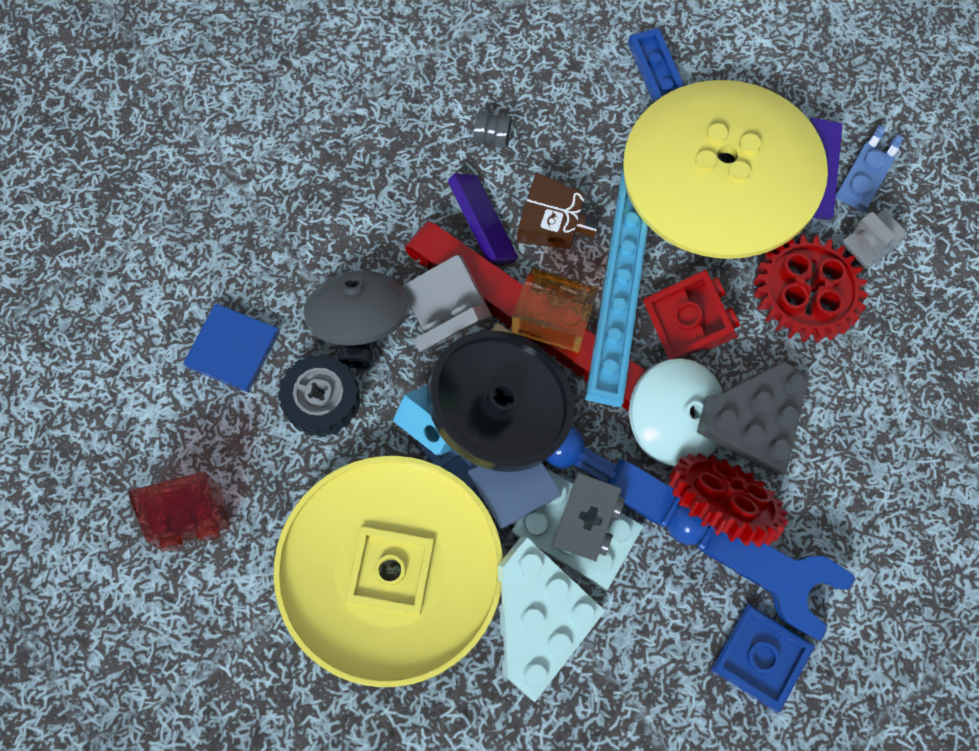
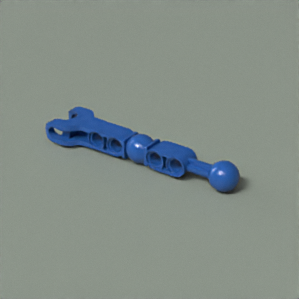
M573 425L563 444L546 460L550 466L556 468H568L574 465L600 481L622 488L619 496L625 498L624 506L662 528L666 526L670 536L677 542L684 545H696L695 548L769 592L773 598L774 609L780 620L810 638L822 640L827 632V627L824 622L819 620L809 610L807 603L809 591L819 583L828 584L836 589L849 590L856 580L851 572L825 556H806L794 560L765 543L761 547H757L751 541L748 546H745L737 537L734 542H731L726 533L721 532L720 535H716L714 527L711 525L703 527L701 526V518L688 515L691 509L678 504L681 498L672 495L673 488L623 459H619L615 465L585 447L581 432Z

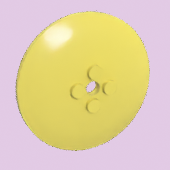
M711 80L692 83L659 98L644 111L632 128L626 143L623 159V175L627 194L636 212L646 225L664 240L678 248L701 256L723 259L760 255L776 249L793 239L807 226L817 212L824 196L828 176L825 149L809 119L782 96L758 85L733 80ZM729 153L734 156L736 161L724 163L718 158V155Z
M379 456L359 460L335 470L317 482L301 498L288 517L278 541L274 560V588L278 608L290 635L310 659L335 676L350 682L374 687H400L419 683L443 673L458 663L473 649L486 632L495 614L501 594V582L498 581V564L503 559L501 542L492 517L483 502L468 485L451 472L430 462L412 457ZM390 560L398 562L401 565L400 576L393 581L382 579L380 576L381 566Z

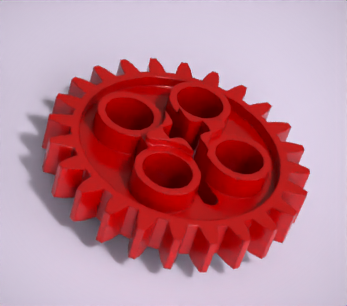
M801 235L797 243L791 239L783 246L773 249L772 252H767L762 259L763 262L756 269L759 275L753 281L754 285L759 286L753 296L764 299L757 307L758 310H769V314L765 318L766 322L774 319L778 321L775 331L778 332L784 327L788 328L789 339L798 332L803 343L807 341L810 335H813L816 343H820L825 335L831 341L838 335V332L842 335L849 330L850 325L853 326L860 317L858 315L866 308L861 302L869 294L861 290L868 281L857 278L863 268H852L850 265L854 261L855 256L844 258L842 254L845 247L841 246L836 251L833 250L831 239L825 245H820V239L817 235H815L811 243H808L806 237ZM812 262L815 264V269H814V273H813V274H812V272H813V270H812ZM789 267H795L799 270L800 274L793 273ZM823 272L832 275L834 280L828 279ZM811 291L815 292L809 299ZM785 297L793 298L797 302L798 306H794L787 302ZM820 303L827 304L832 311L825 310ZM807 304H808V306H809V307H808L809 316L805 313V311H806V305H807Z
M698 453L696 457L688 454L686 458L681 457L670 475L669 485L674 488L672 495L681 498L678 503L680 506L691 509L688 515L701 518V526L703 527L708 525L714 527L716 535H720L721 532L726 533L731 542H734L737 537L745 546H748L751 541L757 547H761L763 543L770 546L773 541L778 540L788 523V519L785 518L788 512L781 508L784 504L782 501L774 499L775 491L766 490L764 488L766 484L764 481L754 480V474L752 472H742L740 465L730 466L725 458L720 462L711 454L708 459L701 453Z

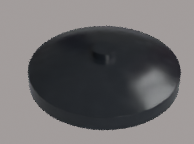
M493 330L465 335L444 350L429 378L427 402L430 416L437 431L457 454L480 467L501 472H515L533 468L550 458L563 444L570 432L574 418V400L567 377L550 354L522 336Z

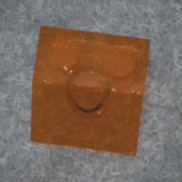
M532 268L523 284L512 316L511 332L579 353L599 288Z

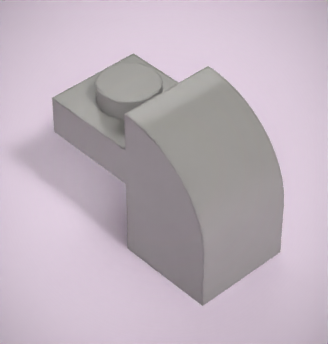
M883 209L877 215L872 211L865 216L855 231L842 241V245L867 269L897 248L908 233Z

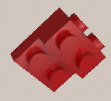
M707 270L642 299L669 360L682 359L702 349L708 351L738 337L735 328L741 326L732 307L725 310L720 299L726 296L724 288L718 277L711 279Z

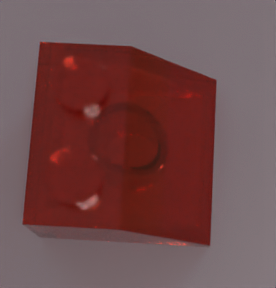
M205 471L128 491L130 502L146 542L155 548H160V551L179 549L184 546L183 541L197 538L199 542L214 540L220 537L221 531L230 529L222 488Z

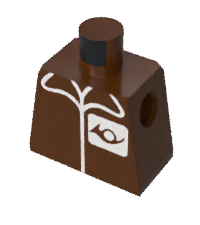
M535 173L518 225L516 242L570 249L575 232L595 237L600 218L581 213L585 195L582 192L542 174Z

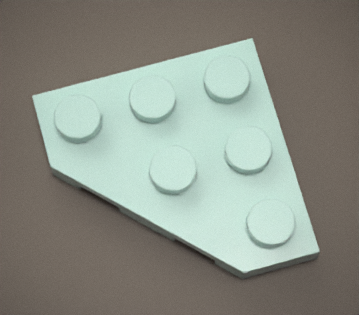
M521 536L498 564V581L501 582L502 604H499L501 636L504 639L502 675L530 700L536 702L601 618L605 610L528 537Z

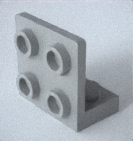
M455 255L403 285L408 293L410 306L424 333L413 339L419 352L434 348L492 317L461 255Z

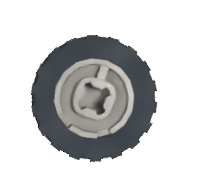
M320 354V356L310 355L303 360L299 359L294 362L295 365L291 368L289 367L285 372L284 378H281L279 384L281 388L278 391V398L281 402L280 406L288 421L298 431L302 430L306 435L310 436L319 435V437H324L327 434L338 433L343 427L346 428L350 424V420L355 418L357 407L360 406V391L354 373L351 372L345 363H341L340 359L334 356L331 358L324 354Z

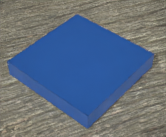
M215 303L183 364L188 369L249 393L280 332L276 327Z
M747 604L710 670L776 713H780L815 645L755 607Z

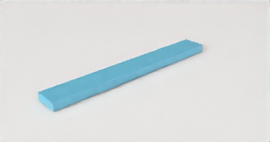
M623 167L585 400L615 407H621L624 400L648 225L638 215L627 194Z

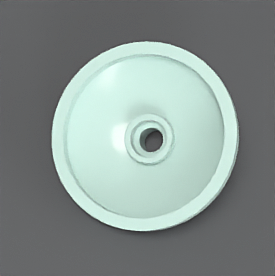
M670 359L659 362L650 367L640 377L631 395L629 418L634 437L648 456L661 464L675 467L681 457L686 458L688 454L696 457L698 453H701L707 458L715 451L719 444L696 433L705 399L716 393L723 392L716 377L701 364L687 359ZM691 407L694 409L693 418L690 416Z

